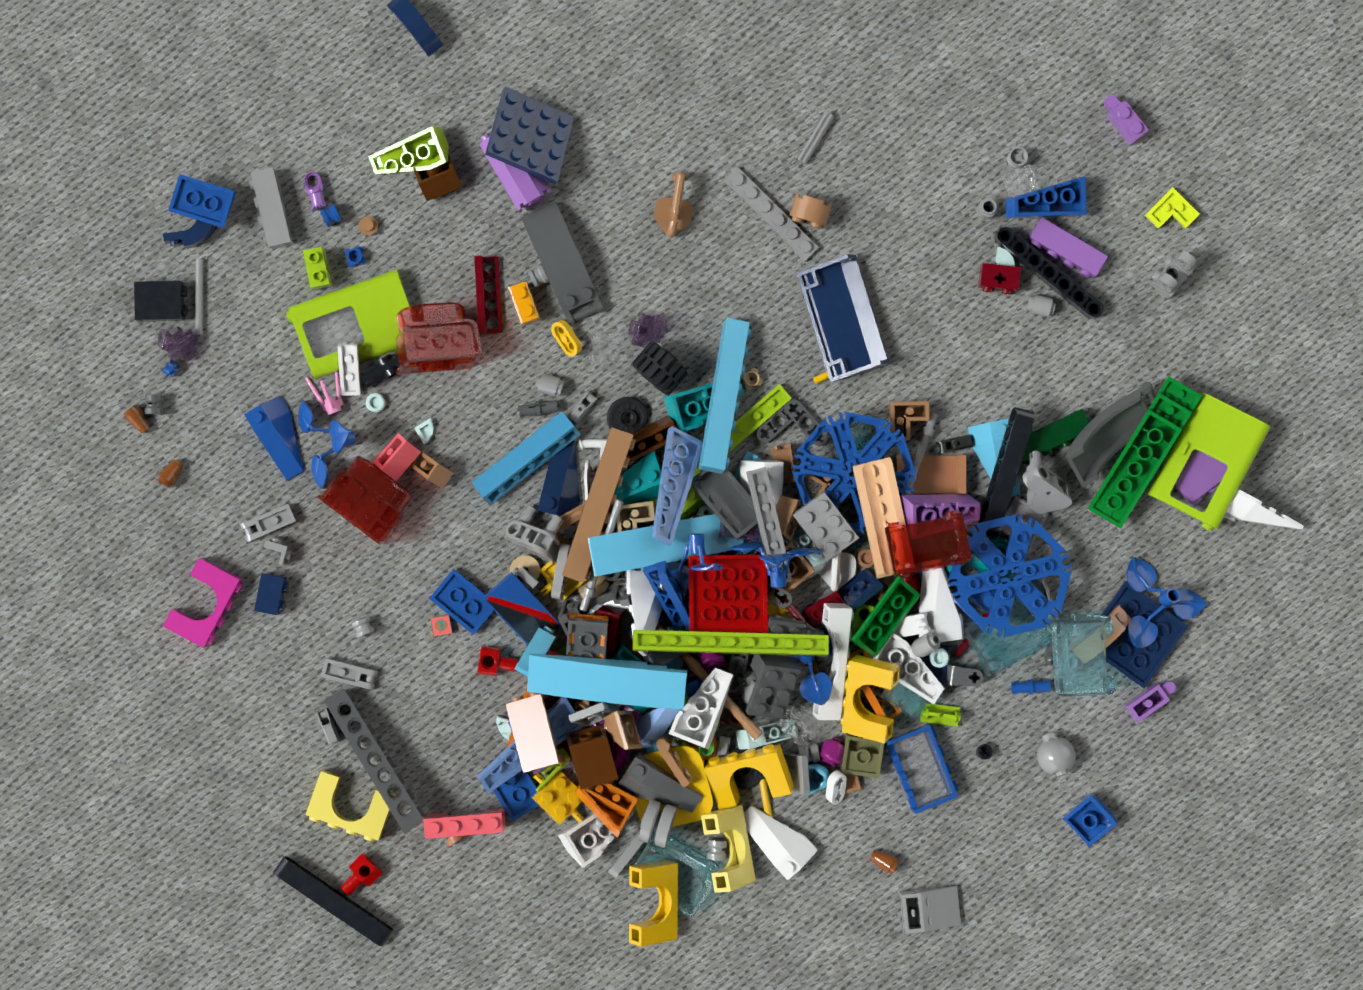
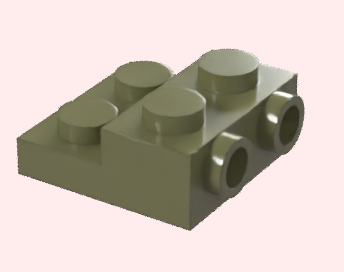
M845 733L841 773L879 778L884 743Z

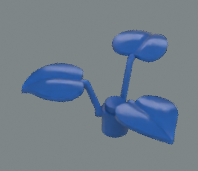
M303 400L298 410V423L304 433H308L311 429L330 433L333 449L321 454L320 457L314 455L311 462V472L316 484L321 489H325L324 485L327 482L328 468L323 460L324 457L333 452H341L345 446H353L355 444V435L352 430L345 428L338 420H333L329 429L314 427L312 425L314 420L312 411Z
M692 533L689 534V545H685V552L679 568L670 571L673 576H677V574L682 572L689 550H691V554H699L701 565L691 566L692 570H723L724 566L715 563L706 564L704 562L703 556H706L704 534ZM658 570L650 572L652 576L658 577Z
M744 542L730 548V552L733 550L749 551L754 549L760 551L762 556H759V559L763 560L766 565L768 575H770L771 587L787 586L786 574H788L791 558L813 553L821 555L820 550L810 548L789 550L786 552L787 554L765 555L762 548L763 543ZM786 561L784 569L783 566H779L782 562Z
M1136 557L1130 560L1126 573L1130 587L1136 592H1143L1145 589L1160 592L1159 602L1162 604L1147 620L1143 616H1135L1130 620L1127 630L1133 645L1137 648L1147 647L1155 641L1158 628L1150 620L1164 608L1174 604L1175 614L1183 620H1190L1207 605L1200 596L1185 588H1170L1168 590L1164 588H1151L1150 586H1153L1157 579L1154 568Z
M826 627L820 628L824 630V635H829ZM830 635L829 655H827V657L833 656V646ZM795 655L794 659L799 657L803 663L809 665L811 677H805L801 681V695L807 701L824 705L831 696L832 684L830 678L825 673H818L814 676L812 662L815 655Z

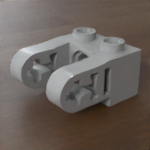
M1187 251L1178 252L1174 256L1170 254L1163 262L1165 264L1162 270L1158 269L1151 276L1153 281L1150 285L1168 299L1196 268L1194 264L1197 260ZM1168 270L1174 271V273H1175V278H1173L1171 275L1167 274V271H1168Z

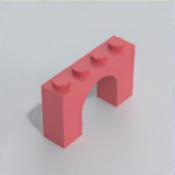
M504 808L485 809L484 812L469 815L451 816L448 815V812L431 813L423 819L425 839L501 833L506 828Z

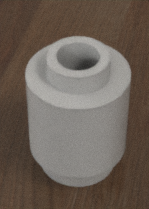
M992 198L983 199L977 206V214L982 219H990L998 211V204ZM983 207H988L989 212H986Z
M1036 294L1035 296L1030 295L1026 310L1031 311L1033 314L1049 317L1050 313H1054L1056 303L1050 297Z
M542 373V376H538L535 387H538V392L552 396H560L564 386V381L560 380V378Z
M932 632L919 637L911 645L913 654L916 657H925L940 648V639Z

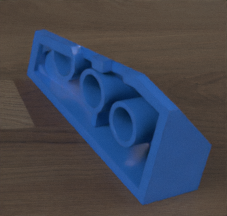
M281 396L262 403L244 414L287 481L304 471L291 412Z

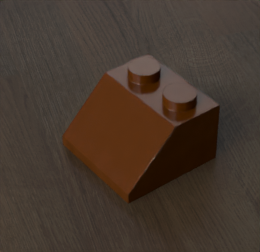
M449 153L447 163L432 170L414 171L426 201L437 199L441 195L454 192L462 187Z

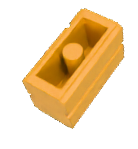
M525 281L508 287L522 326L540 320L528 283Z

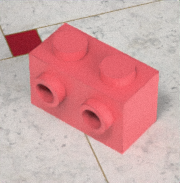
M397 433L373 463L397 481L421 452L407 439Z

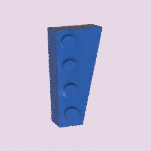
M1085 176L1005 199L1006 218L1076 217L1087 215Z

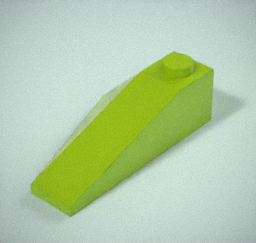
M432 126L368 157L375 174L432 170L448 162L449 144L442 127Z

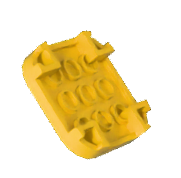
M688 743L671 747V749L679 754L681 757L680 763L684 768L687 767L692 774V782L688 786L703 797L693 812L677 808L672 827L701 820V815L711 812L714 804V795L704 770V757L698 749L688 745ZM659 750L646 754L642 753L643 756L676 777ZM634 796L638 799L635 806L642 822L644 812L650 800ZM661 804V810L659 815H662L663 809L666 805Z

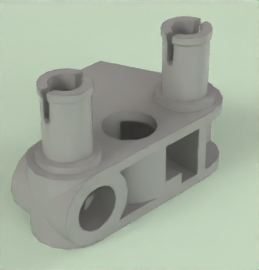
M1032 451L1029 454L1030 465L1022 476L1025 485L1029 488L1027 491V506L1038 514L1071 506L1072 498L1069 496L1071 485L1067 482V471L1058 469L1055 473L1042 465L1041 452Z
M527 506L520 520H514L507 525L505 537L514 544L528 549L541 559L554 564L561 545L556 538V533L564 520L553 515L546 529L536 528L530 524L538 511L531 506Z

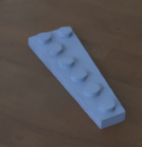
M673 426L668 428L652 533L653 539L667 546L673 543L703 441Z
M560 697L547 710L555 746L567 739L565 734L578 731L584 727L583 725L570 722L568 715L576 712L566 697ZM515 741L477 776L488 794L522 770Z

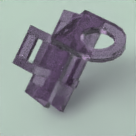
M642 312L639 314L638 321H630L627 334L633 336L632 345L645 348L648 341L660 343V340H658L660 332H666L668 328L660 314L648 316Z
M178 326V331L171 335L166 329L161 328L158 333L157 344L159 348L167 351L168 357L174 361L182 356L188 362L199 355L194 347L200 342L192 329L184 333Z

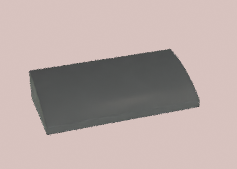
M725 469L721 474L702 470L693 477L691 487L736 540L758 527L752 497L728 469Z

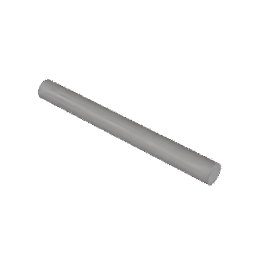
M196 258L195 335H203V258Z

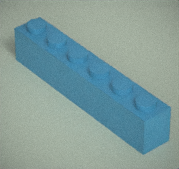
M562 411L555 415L547 424L540 427L529 438L524 439L519 446L509 451L505 457L495 462L487 471L477 476L472 484L489 505H492L581 434Z

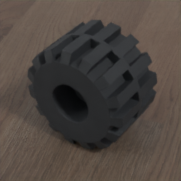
M652 341L632 362L634 368L646 380L668 396L688 375L687 370L678 362L679 360L673 354Z

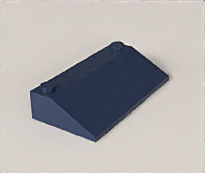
M846 254L797 273L830 382L890 364L856 255Z

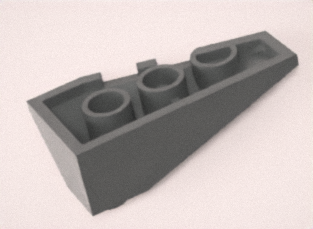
M638 753L618 783L620 787L633 796L655 800L661 804L675 806L688 812H693L703 797L688 785L682 787L676 777L641 753Z

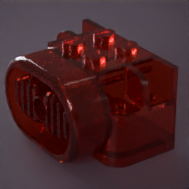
M459 303L418 304L406 307L396 315L399 334L396 337L397 350L395 355L399 357L400 363L396 370V375L471 369L483 355L477 324L472 319L466 318L465 309Z
M357 456L347 470L338 473L333 481L329 483L322 495L319 494L317 498L376 543L386 544L404 519L403 510L413 496L406 488L362 456Z

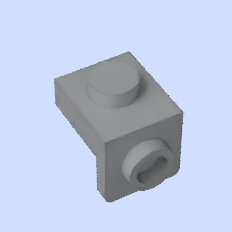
M273 537L271 541L265 540L264 548L281 553L279 564L285 565L286 562L290 561L292 551H290L291 546L282 544L283 540Z

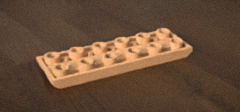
M887 457L852 466L877 579L915 570L891 458Z

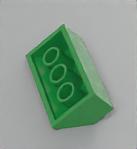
M897 576L851 641L873 657H876L921 595L902 578Z

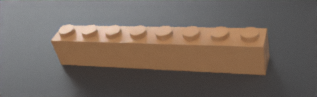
M611 427L562 576L583 583L585 579L589 580L592 569L589 568L592 560L588 538L605 534V532H602L604 524L608 525L611 516L608 510L610 505L614 506L617 495H614L616 487L620 488L623 477L620 476L622 469L626 470L630 460L626 458L628 451H633L636 442L633 439V434Z

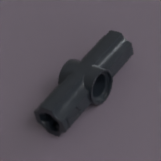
M407 345L394 354L384 356L376 362L377 364L360 373V376L367 388H370L383 379L396 375L402 368L418 358L410 345Z

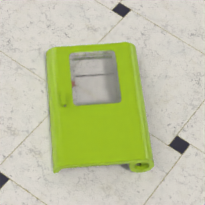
M397 269L288 307L289 311L286 312L288 321L290 323L293 322L314 379L339 371L338 344H350L352 342L358 344L360 364L402 349L407 345L411 346L423 341Z

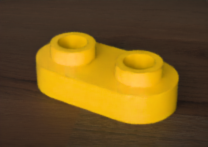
M564 320L555 322L551 327V331L565 354L568 356L579 354L582 350V345L570 325Z

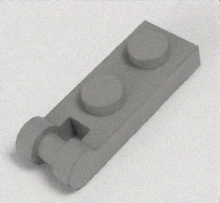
M286 504L242 523L240 526L247 535L245 538L248 543L295 523L297 520L290 504ZM256 525L258 532L254 533L251 527Z
M325 658L321 677L373 690L375 685L373 684L374 678L377 677L378 671ZM362 674L367 675L366 682L360 680Z

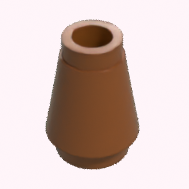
M134 405L123 413L126 416L125 419L140 431L141 434L150 428L141 407L138 408L137 405Z
M174 459L158 474L159 478L157 481L170 489L172 485H175L184 465Z
M877 850L873 851L869 859L884 872L893 874L899 863L896 856Z

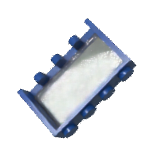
M929 724L893 737L885 743L914 814L958 797V786L955 780H951L949 775L952 773L948 762H944L942 757L945 755L941 744L938 745L935 738L938 736L935 728L930 727Z

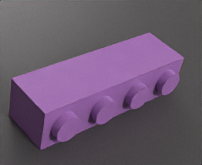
M1044 218L1039 219L1028 237L1033 247L1037 249L1043 248L1048 251L1046 253L1048 256L1054 259L1060 258L1064 261L1063 264L1071 269L1075 267L1080 270L1082 276L1088 279L1097 276L1108 257Z

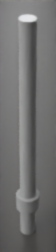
M930 412L929 421L922 429L921 434L923 435L913 461L916 474L918 473L929 438L934 433L933 427L938 415ZM909 474V477L916 478V475ZM914 481L908 482L909 488L913 487Z
M616 499L605 534L614 532L623 501ZM593 570L588 585L585 586L583 591L584 597L580 606L582 611H587L591 597H594L596 591L594 588L598 576H594Z

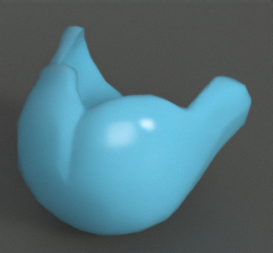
M809 764L810 794L827 787V780L830 775L825 766ZM813 770H815L818 783L810 778Z

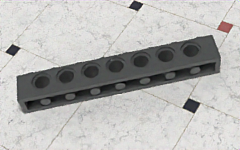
M343 688L325 699L324 702L405 834L423 823L422 817L425 814L420 806L416 807L413 800L415 797L410 789L406 791L402 784L405 781L400 773L396 774L393 767H395V764L390 756L386 758L382 751L385 748L380 740L376 741L374 739L375 731L370 723L366 725L363 721L365 715L360 707L356 709L353 702L356 700L350 691L346 693ZM343 707H350L351 713L344 716L341 714ZM353 723L361 724V729L358 732L351 731ZM369 739L371 741L370 747L362 748L360 746L361 741ZM374 755L381 757V761L377 765L370 763ZM383 772L391 774V778L388 781L380 779ZM394 788L401 790V794L397 798L390 796V792ZM407 804L411 806V811L408 814H402L400 812L401 806Z

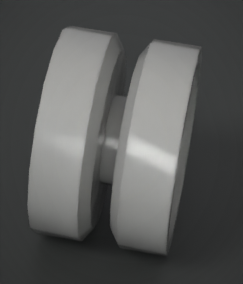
M650 799L642 818L639 841L649 843L655 832V845L665 848L671 833L677 807L667 804L663 809L662 815H659L661 810L660 802Z

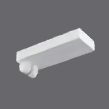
M355 342L338 344L341 396L361 395L358 344H355Z
M927 612L905 616L894 633L899 637L929 633L932 630L928 626Z

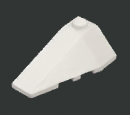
M1241 490L1237 491L1224 516L1234 522L1235 520L1291 529H1303L1304 527L1284 514L1277 515L1276 509L1272 507L1261 506L1262 501Z
M634 807V809H633L631 815L629 816L628 820L630 819V817H631V816L634 814V812L636 811V808H635V807ZM593 813L559 834L558 837L567 852L583 868L601 856L615 835Z

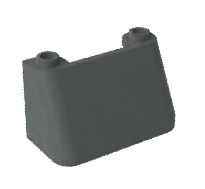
M627 580L610 584L605 592L591 598L587 611L580 610L583 600L580 593L566 598L558 615V620L566 636L570 613L594 615L595 611L604 605L625 610L621 635L629 633L630 638L633 639L631 624L634 623L632 612H629V605H632L631 594H627Z

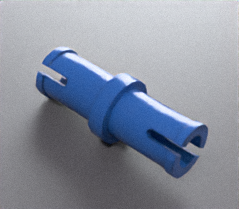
M1031 679L1028 682H1011L1012 694L1029 693V695H1033L1036 692H1051L1050 680L1033 681Z

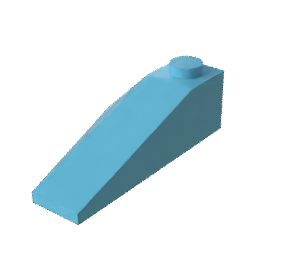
M1008 419L968 427L972 448L990 479ZM1018 475L1011 496L1021 495Z

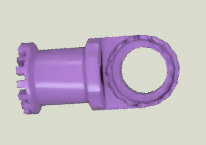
M315 172L307 173L304 178L307 195H310L311 210L315 211L318 208L320 210L321 208L328 207V203H325L323 196L324 188L321 176ZM311 176L318 178L316 186L312 187L308 184V179Z

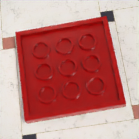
M762 555L703 556L706 564L715 563L724 566L723 570L710 571L692 570L691 566L701 565L700 556H688L689 631L768 633L767 568L764 561L759 559V556Z

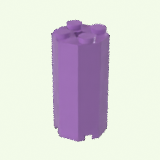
M491 133L481 138L482 143L480 147L484 154L486 153ZM485 155L519 213L523 212L521 208L525 207L526 210H529L546 199L544 195L547 193L549 196L552 195L545 180Z

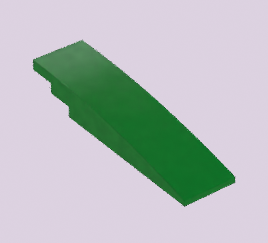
M1168 376L1087 509L1121 529L1176 441L1202 395Z

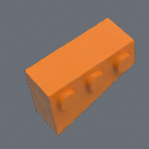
M602 783L589 790L580 789L579 785L576 791V795L618 838L638 799L612 784Z

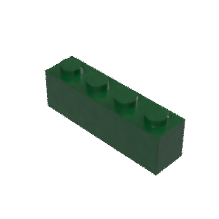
M1083 408L1031 432L1021 463L1026 462V464H1030L1029 454L1032 451H1039L1046 456L1054 452L1053 448L1058 445L1063 448L1071 444V439L1077 437L1089 423Z

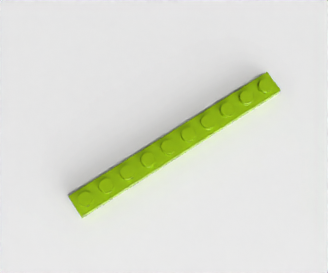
M780 384L736 421L734 432H731L730 439H733L732 448L730 451L728 450V453L792 399ZM699 458V461H698V464H697V467H696L694 476H696L698 473H700V472L702 471V470H699V469H698V468H699L700 458ZM658 497L646 501H653L654 513H656Z
M633 630V651L829 655V635Z

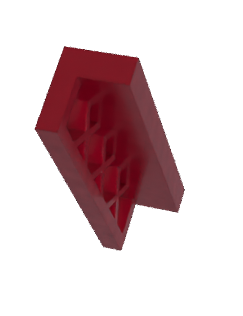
M474 256L478 333H503L499 257ZM485 261H495V269L490 274L484 270ZM490 278L496 283V288L491 293L485 289V283ZM491 297L497 302V307L493 312L486 308V302ZM492 316L498 321V329H487V321Z

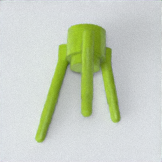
M564 748L557 750L558 755L564 754L566 762L548 766L542 772L545 775L556 767L536 788L537 792L570 761V757Z

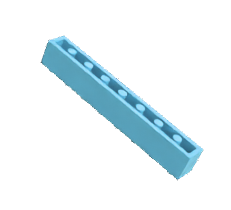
M727 318L723 322L699 470L721 474L725 469H728L730 458H727L728 450H731L733 439H730L731 432H734L736 421L733 418L734 413H737L739 402H736L737 395H740L742 384L739 382L740 376L743 377L745 365L742 364L743 359H746L748 353L746 341L750 339L751 329H749L750 322Z

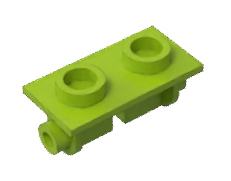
M922 702L920 722L958 727V722L961 718L960 707Z

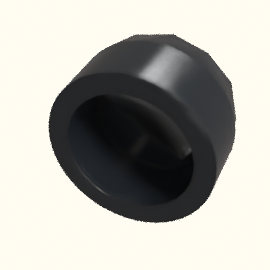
M982 744L977 748L976 754L978 758L986 760L991 758L993 750L990 745ZM980 749L987 754L986 757L980 752Z

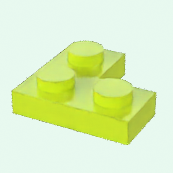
M1172 187L1144 216L1157 228H1160L1171 216L1184 228H1187L1200 213Z

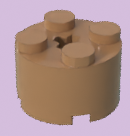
M796 193L790 212L792 221L803 224L804 220L811 222L810 226L822 229V226H826L833 204L829 203L826 206L823 200L803 195V198H799L800 194Z

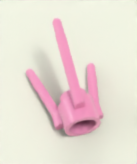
M335 372L337 400L335 396L330 398L325 383L321 380L320 383L326 397L323 401L309 377H306L307 383L320 402L323 411L327 412V415L342 411L341 406L344 405L341 397L339 372Z

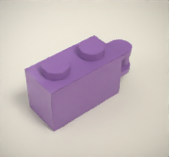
M1109 95L1104 100V106L1109 111L1106 117L1129 145L1149 130L1126 100L1121 103L1114 95Z
M1165 681L1160 685L1153 683L1123 706L1132 719L1139 723L1170 701L1167 696L1175 691L1176 686L1170 681Z

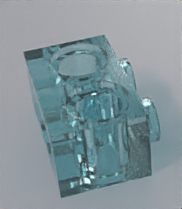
M899 682L891 690L885 688L880 695L882 699L910 719L917 718L927 703Z

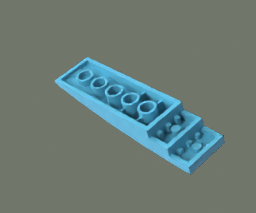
M715 514L680 520L673 543L670 546L652 538L654 525L588 538L594 576L643 568L662 561L669 563L682 560L685 545H689V534L692 533L704 534L706 555L730 551L731 547L743 543L742 538L738 540L734 538ZM689 550L686 559H688V556H699V554H691V550Z
M530 654L527 692L605 703L683 710L687 670L667 669V666L647 665V662Z

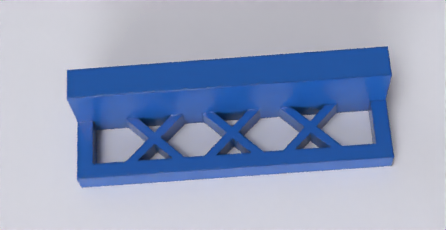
M666 561L643 567V572L673 627L685 625L689 631V604ZM658 570V577L652 576L650 572ZM660 584H663L666 591L659 590ZM668 598L671 599L673 605L666 603ZM678 612L681 619L676 620L674 614Z

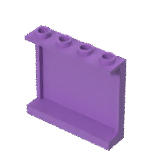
M1195 449L1191 452L1174 486L1185 498L1187 505L1192 503L1195 505L1203 499L1202 495L1207 491L1211 493L1217 489V483L1222 480L1227 470V465ZM1166 457L1164 458L1163 462L1161 463L1160 468L1162 467V465H1163V463H1164Z

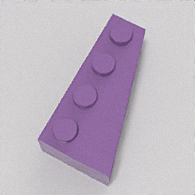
M969 494L901 495L908 535L912 539L980 520V503Z

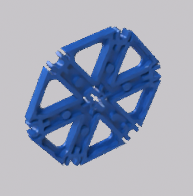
M843 411L846 417L845 420H843V414L839 412L838 421H833L832 416H828V420L831 423L828 425L825 417L796 450V452L803 453V456L799 454L794 455L795 458H800L801 463L799 465L792 464L793 468L800 469V471L792 470L803 505L811 501L804 483V477L807 474L835 479L824 492L836 507L851 493L858 514V521L849 524L856 533L865 534L863 532L865 522L856 481L853 476H849V473L852 472L850 463L854 466L857 465L856 461L858 464L879 460L892 445H896L904 462V469L902 471H894L900 500L901 495H913L905 491L912 492L915 490L908 487V482L917 480L914 477H909V474L916 476L917 474L903 433L896 438L895 436L900 433V430L897 429L894 433H891L889 430L893 424L892 422H889L884 428V424L888 420ZM853 422L870 424L876 428L875 435L859 453L850 430V424ZM823 432L831 434L839 460L813 455L810 452L811 445Z
M1017 514L974 524V527L971 526L969 531H971L972 537H968L964 533L962 539L961 537L959 538L948 581L956 580V582L948 584L949 587L955 586L957 588V592L952 593L951 597L960 596V598L953 599V601L983 632H986L988 625L987 634H991L992 629L996 628L998 630L997 637H1001L1004 630L1003 638L1047 627L1045 624L1050 625L1051 621H1049L1048 615L1050 614L1057 618L1058 614H1061L1072 570L1064 572V570L1071 568V565L1065 566L1062 563L1063 559L1069 556L1062 555L1060 557L1059 555L1067 551L1036 520H1034L1032 527L1030 526L1032 518H1028L1027 524H1024L1022 522L1023 515H1019L1016 520L1017 522H1015ZM1003 525L1011 527L1005 555L986 537L988 529ZM1033 534H1038L1052 548V554L1047 557L1024 562L1030 538ZM971 550L989 571L968 576L962 575L960 568L965 551ZM1008 571L1014 574L1019 573L1012 578V581L1009 578H1000L1008 574ZM1057 575L1060 578V585L1056 599L1054 601L1047 600L1030 581ZM995 590L989 616L982 617L969 604L968 598L971 595ZM1015 596L1035 616L1033 622L1019 626H1012L1009 623Z

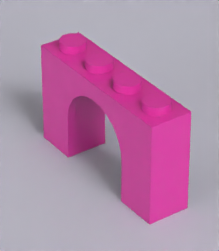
M198 558L190 575L206 583L214 590L217 597V605L214 612L208 618L198 620L177 609H171L163 627L205 648L213 644L216 638L214 633L217 628L220 629L225 621L223 616L226 611L229 612L234 604L232 599L235 594L238 595L243 587V584H241L243 579L204 558Z

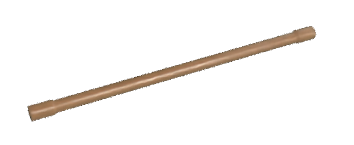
M613 580L610 582L614 584L621 582L622 580ZM658 620L655 630L668 631ZM689 652L679 656L702 682L706 680L709 674ZM727 695L724 706L742 724L750 736L756 740L763 731Z

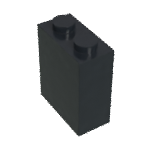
M182 281L134 282L135 320L138 322L185 321V316L188 315V307L184 302V297H187V286Z

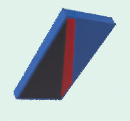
M512 572L483 596L488 605L527 645H529L539 627L544 628V626H547L554 631L561 627L558 620Z

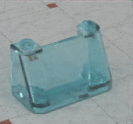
M1016 598L1009 617V623L1012 626H1019L1033 622L1035 616ZM974 621L965 625L964 635L986 677L992 676L1041 650L1054 640V630L1051 625L1045 624L1047 626L1045 628L1004 638V630L1002 636L997 637L998 630L996 628L992 629L991 634H987L989 626L987 625L986 632H983Z
M1067 614L1054 621L1051 633L1055 692L1058 696H1092L1115 693L1117 683L1113 676L1107 675L1105 639L1110 637L1114 629L1111 617Z
M654 832L652 840L645 845L634 865L662 860L678 863V907L682 914L693 918L714 887L711 873L720 870V866L672 835L669 836L665 848L656 846L654 842L656 833Z

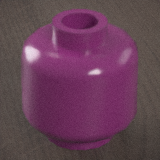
M699 652L701 667L705 671L711 673L715 668L721 670L724 667V653Z
M833 737L832 740H824L819 751L821 762L831 767L842 764L844 755L843 741L836 737Z

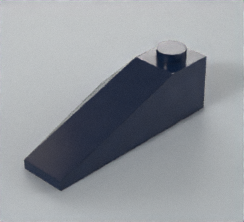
M574 440L550 458L537 511L561 516L579 506L580 494Z

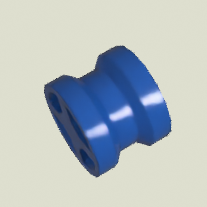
M331 204L330 208L320 210L328 227L332 226L334 222L342 221L335 204Z

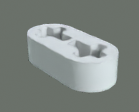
M838 770L831 773L827 780L826 799L833 805H837L843 800L846 789L847 777Z

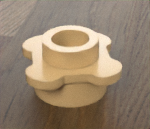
M752 368L747 373L744 372L743 377H741L746 384L745 388L747 390H751L754 386H760L763 383L756 368Z

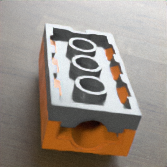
M570 613L566 656L606 659L609 616Z

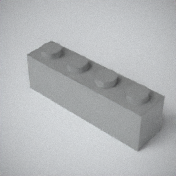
M271 167L251 172L252 178L249 179L251 189H255L256 197H254V203L256 208L260 210L261 215L258 216L260 226H264L265 234H263V240L265 245H268L271 249H276L294 244L276 170Z

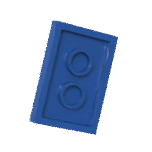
M179 174L168 211L225 229L236 192Z
M455 569L449 573L429 598L473 635L494 611L483 599V596L486 594Z
M523 770L493 790L512 822L539 806L532 799L537 792V786L529 773H523Z

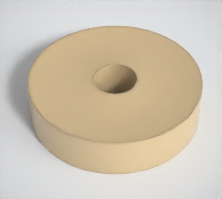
M527 555L519 556L511 563L510 572L516 567L519 569L527 567L529 573L537 580L539 579L541 573L539 570L541 568L535 558Z
M602 575L598 576L594 588L596 589L594 597L599 596L609 587L608 580ZM586 580L578 588L582 598L584 597V588L588 585L589 580Z

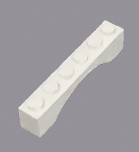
M824 603L822 622L829 632L833 646V661L828 675L831 680L832 691L829 700L824 705L815 703L813 705V715L818 720H841V714L844 712L842 703L843 695L846 693L844 683L845 677L848 675L846 664L847 658L850 656L848 645L852 637L850 626L851 621L854 619V612L846 603Z

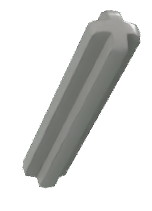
M824 113L798 157L801 163H808L834 119L831 113Z

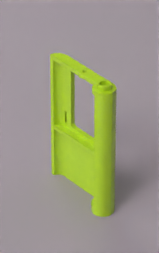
M1200 392V395H1202L1201 399L1174 442L1147 495L1202 523L1201 527L1212 532L1213 529L1217 530L1271 427L1206 393ZM1195 449L1227 465V470L1204 512H1200L1170 495L1191 452Z

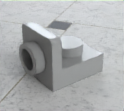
M516 567L512 571L517 578H522L520 581L527 588L530 586L536 588L540 583L524 567L520 569Z

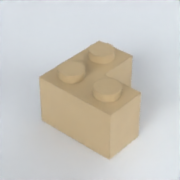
M653 501L622 505L615 526V533L637 529V524L653 522L655 519Z

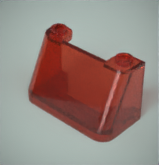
M957 510L945 513L946 516L940 519L909 525H899V522L887 524L888 527H885L884 530L893 577L970 562L972 556L962 512L957 513Z

